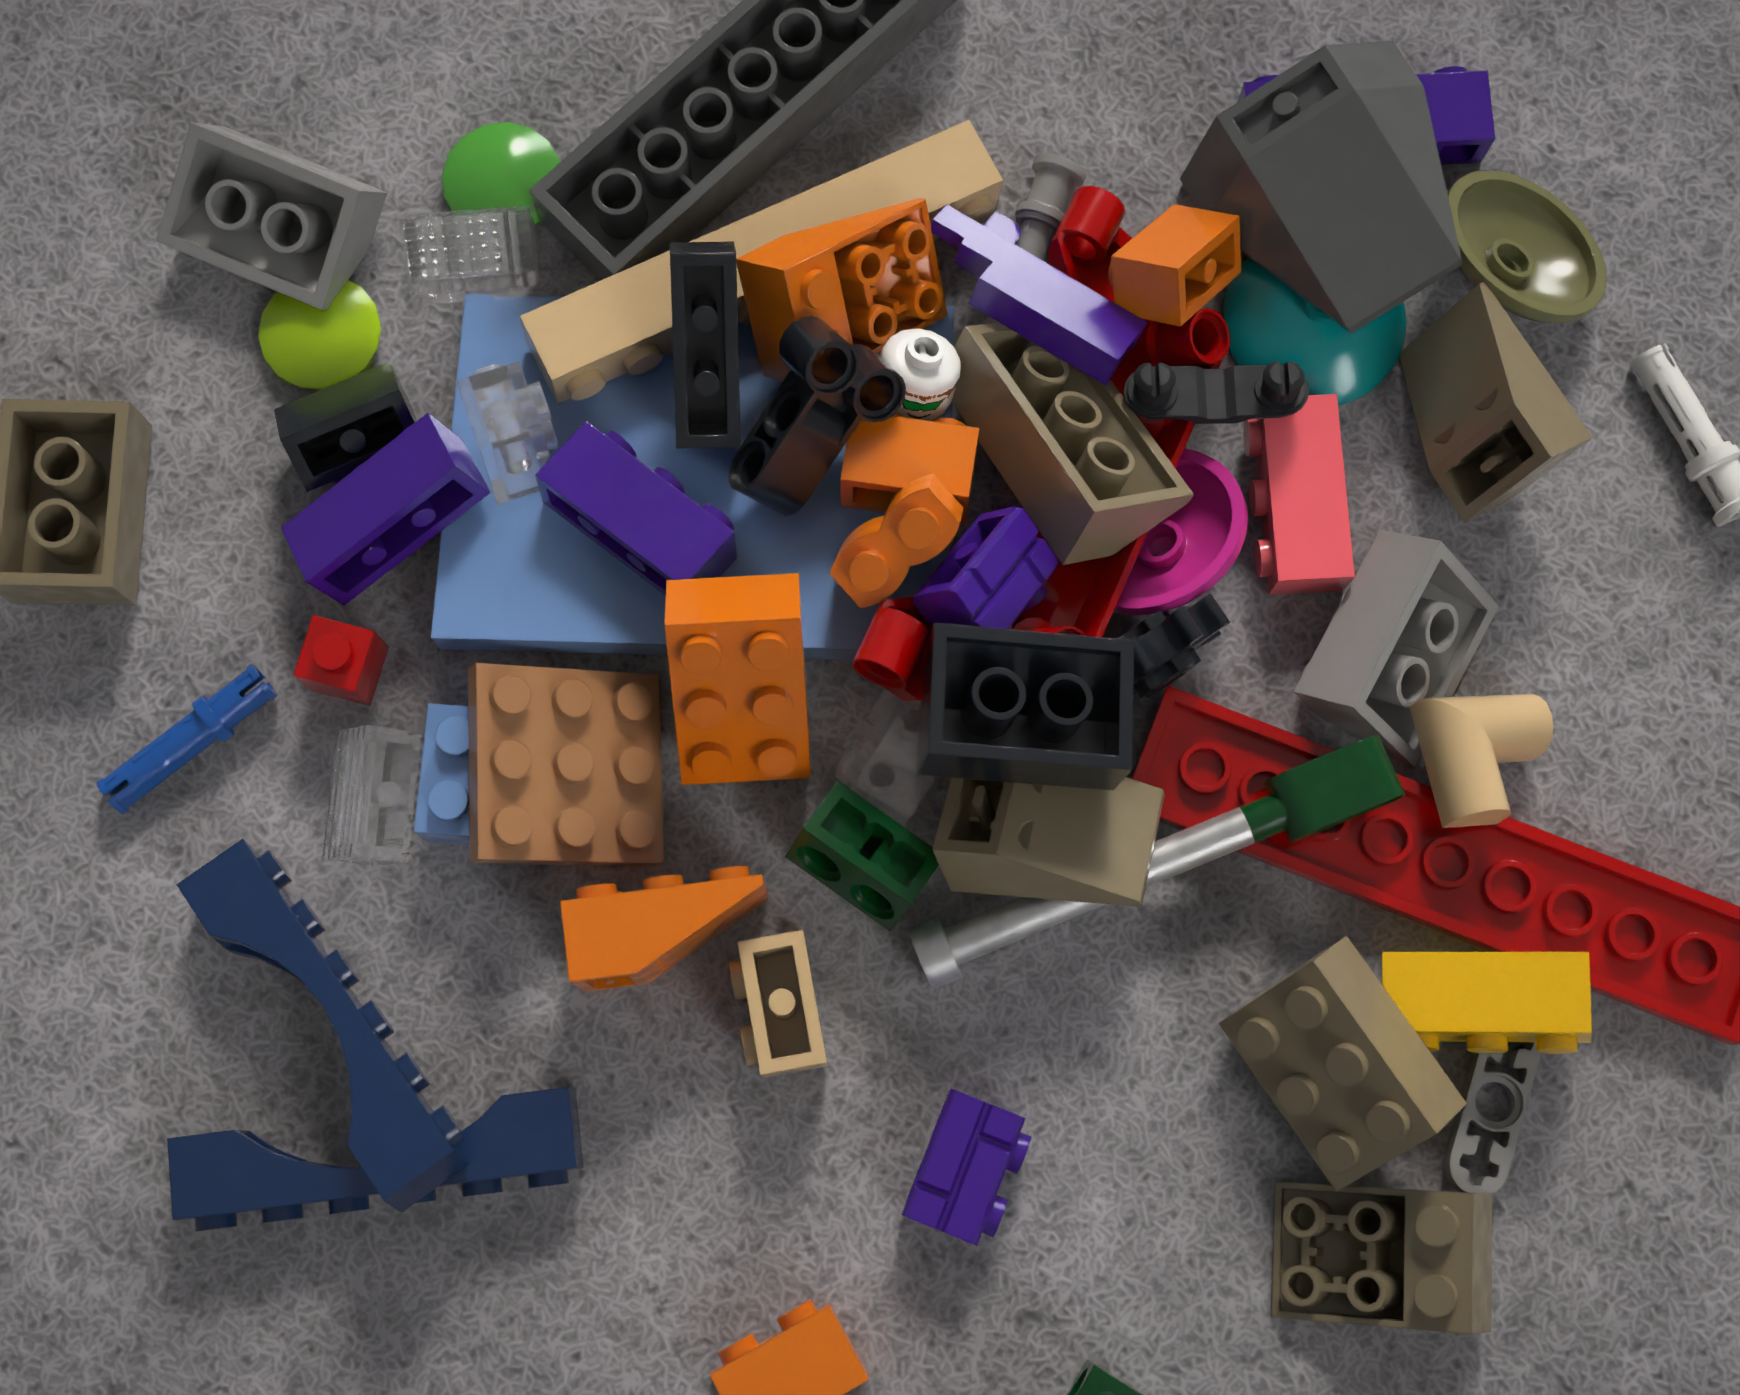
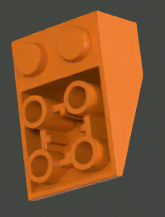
M917 198L783 235L736 259L762 374L765 377L782 382L791 369L782 361L780 356V340L787 327L802 317L813 316L820 318L850 345L861 344L878 354L889 338L898 332L909 329H924L948 316L926 199ZM824 350L821 351V352L816 356V358H815L814 361H816V360H818V359L820 358V356L823 354Z
M732 866L709 871L710 881L687 884L683 883L682 875H664L644 879V890L617 892L616 884H596L577 888V899L560 901L569 982L584 992L652 982L769 900L768 890L762 874L750 875L748 866Z

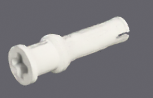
M1666 343L1643 352L1631 361L1630 366L1643 383L1651 400L1687 458L1688 463L1685 465L1687 470L1685 475L1690 482H1698L1716 512L1712 517L1716 527H1721L1740 518L1739 448L1737 445H1732L1731 441L1723 442L1697 396L1678 368Z

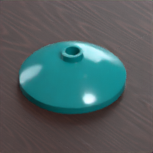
M1249 257L1241 264V273L1230 282L1222 308V317L1226 321L1230 334L1228 351L1236 366L1268 365L1273 361H1279L1280 365H1283L1286 361H1292L1298 364L1304 371L1305 380L1309 388L1308 395L1337 394L1338 406L1351 403L1363 397L1387 377L1401 353L1406 335L1407 320L1404 301L1350 334L1325 314L1316 310L1313 305Z

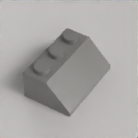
M191 123L156 242L311 306L326 310L369 251L387 192L225 126Z
M1380 530L1367 555L1362 560L1360 568L1340 606L1333 614L1331 622L1310 662L1305 667L1294 693L1321 719L1360 740L1373 735H1379L1388 755L1415 768L1422 755L1410 706L1426 698L1453 696L1499 605L1442 541Z

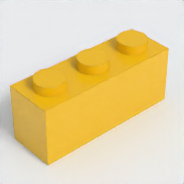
M1382 952V986L1430 1052L1439 1051V1041L1467 1042V1051L1476 1053L1507 1052L1508 1042H1536V1051L1547 1054L1578 1052V1043H1591L1592 1020L1589 952Z

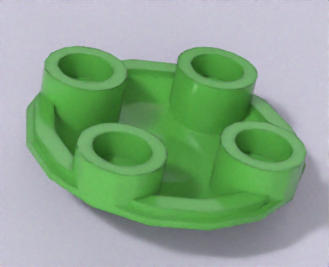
M509 122L483 125L464 135L448 153L442 172L444 198L455 217L467 225L469 230L477 236L490 237L492 235L504 236L522 233L541 223L535 211L529 189L558 165L560 159L549 141L530 127Z

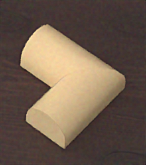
M1535 694L1426 698L1411 705L1410 710L1442 828L1493 825L1509 817L1511 810L1497 763L1533 761L1549 748L1553 736V719L1547 703Z

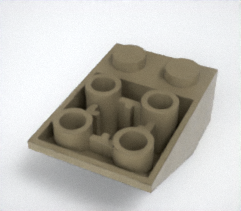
M1485 282L1479 283L1403 349L1399 355L1429 471L1464 523L1510 501L1593 438Z
M1125 777L1115 790L951 778L932 850L950 891L1142 907L1165 794L1161 788Z
M1275 1182L1272 1317L1461 1334L1491 1332L1492 1195L1346 1186L1336 1192L1332 1185Z

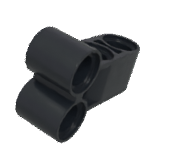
M813 316L802 317L792 322L784 331L780 340L779 353L782 361L791 370L736 452L729 470V483L732 489L784 516L793 515L805 505L860 421L863 419L875 423L892 417L901 408L906 393L903 378L874 351L861 344L850 345L822 319ZM824 350V352H823V354L820 356V358H819L818 360L814 361L815 358H816V356H817L821 351Z

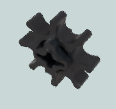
M1212 594L1205 596L1187 610L1184 606L1178 608L1171 615L1168 611L1162 613L1159 610L1117 638L1134 640L1133 695L1137 693L1140 698L1145 696L1148 698L1178 680L1201 662L1195 651L1221 635L1219 630L1230 623Z

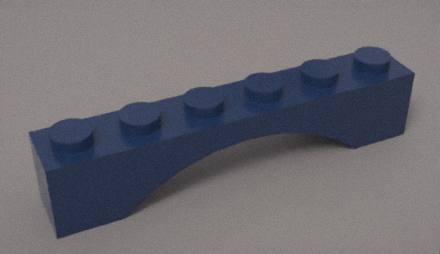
M241 839L176 885L208 934L230 953L261 960L293 975L310 990L323 1006L340 1039L349 1072L352 1112L348 1147L383 1201L402 1213L469 1164L457 1146L466 1139V1136L443 1105L433 1111L421 1093L422 1090L430 1085L428 1079L407 1052L398 1058L385 1039L394 1033L392 1026L372 1000L362 1006L351 989L353 985L360 981L358 976L338 949L327 954L317 939V936L326 931L324 926L304 899L294 904L283 887L289 884L292 879L276 856L270 850L259 855L244 839Z
M562 1087L501 1095L478 1120L462 1130L466 1139L457 1146L469 1164L438 1187L461 1184L462 1197L503 1192L501 1179L528 1176L529 1188L569 1183L567 1170L584 1168L576 1089ZM228 1130L167 1138L172 1220L195 1219L196 1232L236 1227V1213L262 1210L263 1223L304 1218L303 1205L328 1201L329 1214L370 1209L369 1196L379 1195L362 1167L344 1168L311 1162L276 1148L251 1131ZM435 1189L416 1203L436 1201Z

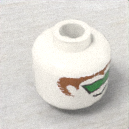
M909 329L902 330L891 336L882 348L879 357L903 378L906 386L905 399L897 413L905 418L926 421L938 418L951 403L960 378L961 361L956 349L946 338L933 331Z

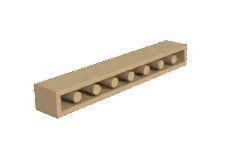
M967 120L690 242L734 241L737 259L783 235L917 198L926 199L930 224L946 205L953 207L976 222L982 223L998 207L1003 179L970 120ZM932 233L935 242L939 237ZM670 251L520 316L525 341L557 404L569 398L573 400L587 399L601 391L606 382L628 372L630 375L643 374L656 367L664 356L673 353ZM737 268L738 323L742 322L744 325H751Z

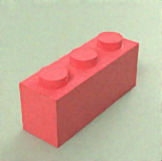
M1337 394L1308 395L1307 402L1303 408L1293 415L1281 418H1255L1244 422L1245 454L1247 457H1256L1258 479H1251L1249 484L1250 512L1252 517H1261L1263 539L1256 540L1255 571L1258 578L1267 577L1268 595L1344 591L1355 577Z

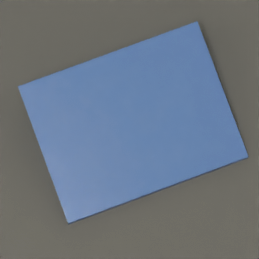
M465 294L451 431L463 440L491 493L441 531L431 639L439 649L667 655L664 627L666 596L542 501L535 474L585 421H588L604 434L609 430L619 434L632 446L638 460L652 470L656 467L667 470L682 484L686 496L701 507L706 503L715 506L729 518L734 526L737 559L721 577L799 573L805 659H854L880 602L866 608H860L830 575V570L846 538L861 524L873 518L885 516L886 513L841 507L840 477L846 444L805 505L793 515L784 516L731 488L729 470L731 462L740 447L676 449L673 353L664 356L656 367L643 374L630 375L628 372L606 382L601 391L587 399L573 400L569 398L557 404L525 341L520 316L564 296ZM946 306L948 316L923 330L935 332L946 338L953 346L954 306ZM740 322L738 323L742 445L782 384V381L763 376L752 327ZM952 402L938 418H952ZM950 543L934 558L924 563L910 566L901 585L886 599L914 596L948 555Z

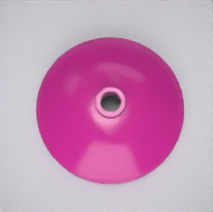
M1190 449L1183 450L1176 470L1194 495L1187 505L1148 531L1113 612L1125 615H1150L1159 610L1165 612L1175 609L1207 592L1231 568L1245 540L1248 512L1246 501L1237 481L1219 461L1201 452ZM1169 551L1168 553L1159 556L1161 553Z

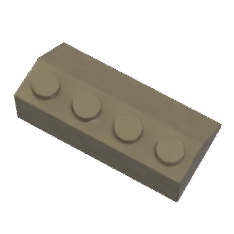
M999 322L964 327L954 347L961 361V370L951 402L969 427L979 428V443L1062 565L1113 556L1190 502L1194 495L1135 412L1127 405L1124 397L1111 380L1105 386Z

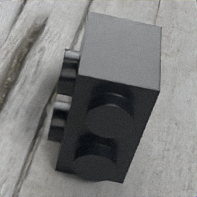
M390 361L274 409L280 441L306 492L346 477L357 466L363 464L400 435L407 427L417 421L413 408Z

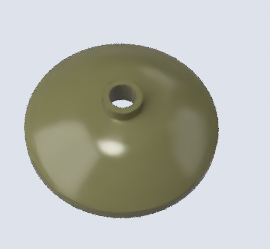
M1480 170L1466 174L1458 179L1447 192L1463 265L1458 267V269L1474 287L1479 283L1485 282L1504 310L1532 321L1569 323L1586 316L1600 302L1605 293L1607 283L1606 267L1601 251L1583 222L1553 194L1520 176L1495 170Z

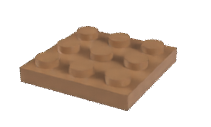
M475 663L468 668L470 863L638 867L664 864L659 674Z

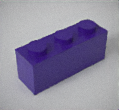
M427 413L413 425L407 427L400 435L363 464L357 466L349 475L317 500L306 506L304 510L283 525L281 530L305 581L340 604L346 605L491 492L463 440Z
M585 421L535 474L541 498L545 505L665 596L667 580L721 577L737 559L734 526L729 518L711 504L706 503L703 507L698 505L685 495L682 484L670 472L661 467H656L654 470L650 469L636 458L637 455L632 446L613 431L609 430L604 434L588 421Z

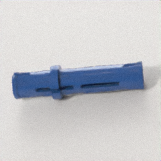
M251 663L244 672L209 699L203 695L192 703L194 708L192 712L175 723L105 778L99 779L96 782L98 789L103 796L108 793L113 795L128 783L124 789L108 800L119 813L124 814L129 810L130 806L200 754L217 739L225 742L235 735L232 728L270 699L273 700L277 697V692L270 683L262 682L245 695L246 692L266 678Z

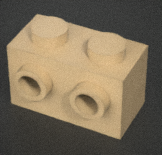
M799 930L737 942L740 960L730 961L729 968L735 1000L747 999L752 1025L740 1027L747 1066L759 1064L760 1075L763 1078L828 1066L804 931Z

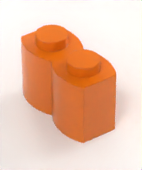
M934 474L925 475L913 480L896 494L888 506L885 516L868 520L857 527L846 538L832 565L830 575L860 608H866L881 602L901 585L910 566L918 565L934 558L949 545L959 528L964 507Z

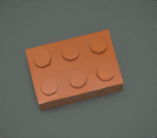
M799 573L667 580L664 627L681 784L693 785L811 778L810 733Z

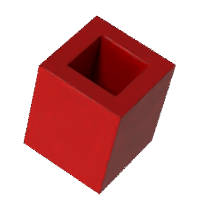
M312 615L293 676L310 691L371 706L389 647L373 630Z

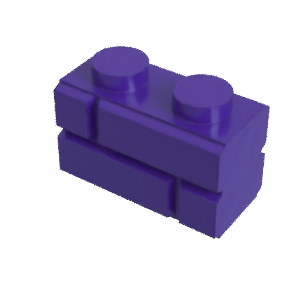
M1013 506L983 513L978 516L913 596L912 602L925 621L931 625L942 623L1012 629L1011 626L1022 612L1033 608L1043 600L1047 593L1044 583L1057 568L1059 560L1047 542L1036 536L1039 531L1023 508Z
M950 1089L901 1215L976 1246L982 1233L994 1237L1008 1199L997 1195L1005 1171L1008 1170L1018 1174L1032 1138L1021 1133L1026 1118L960 1091Z

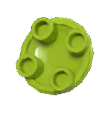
M347 280L326 310H321L276 292L262 313L258 338L264 359L281 381L298 388L321 390L372 368L373 357L379 348L382 326L377 307L361 286Z

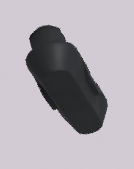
M1273 361L1268 365L1231 366L1225 369H1202L1197 366H1168L1165 363L1151 366L1150 363H1143L1126 380L1123 394L1127 405L1132 411L1144 419H1182L1196 424H1234L1255 418H1281L1293 415L1301 410L1307 402L1309 388L1303 369L1292 361H1286L1283 365H1280L1279 361Z

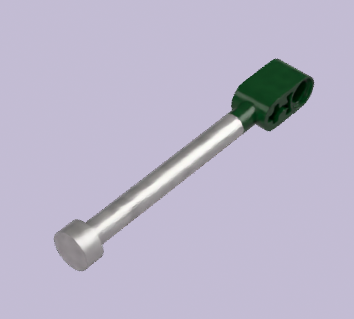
M1379 735L1364 738L1284 771L1263 783L1268 793L1267 796L1155 841L1146 888L1285 831L1289 842L1293 843L1405 796V792ZM1020 897L943 929L937 917L908 929L927 980L932 990L963 978L958 965L1106 904Z

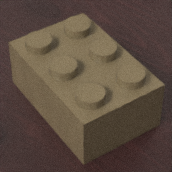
M2 399L0 415V596L9 602L137 605L152 425L130 402Z
M1347 935L1251 998L1218 1023L1336 1192L1436 1135L1467 1104Z

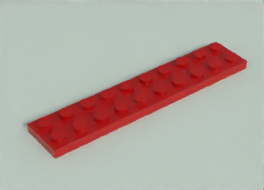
M1167 686L1131 779L1163 789L1165 796L1159 822L1179 830H1184L1267 796L1268 793L1263 784L1266 780L1335 750L1182 690ZM1396 774L1405 792V796L1385 806L1293 843L1289 842L1285 831L1235 851L1491 952H1589L1590 991L1728 1045L1740 1044V906L1510 817L1493 825L1442 828L1432 788L1407 777Z

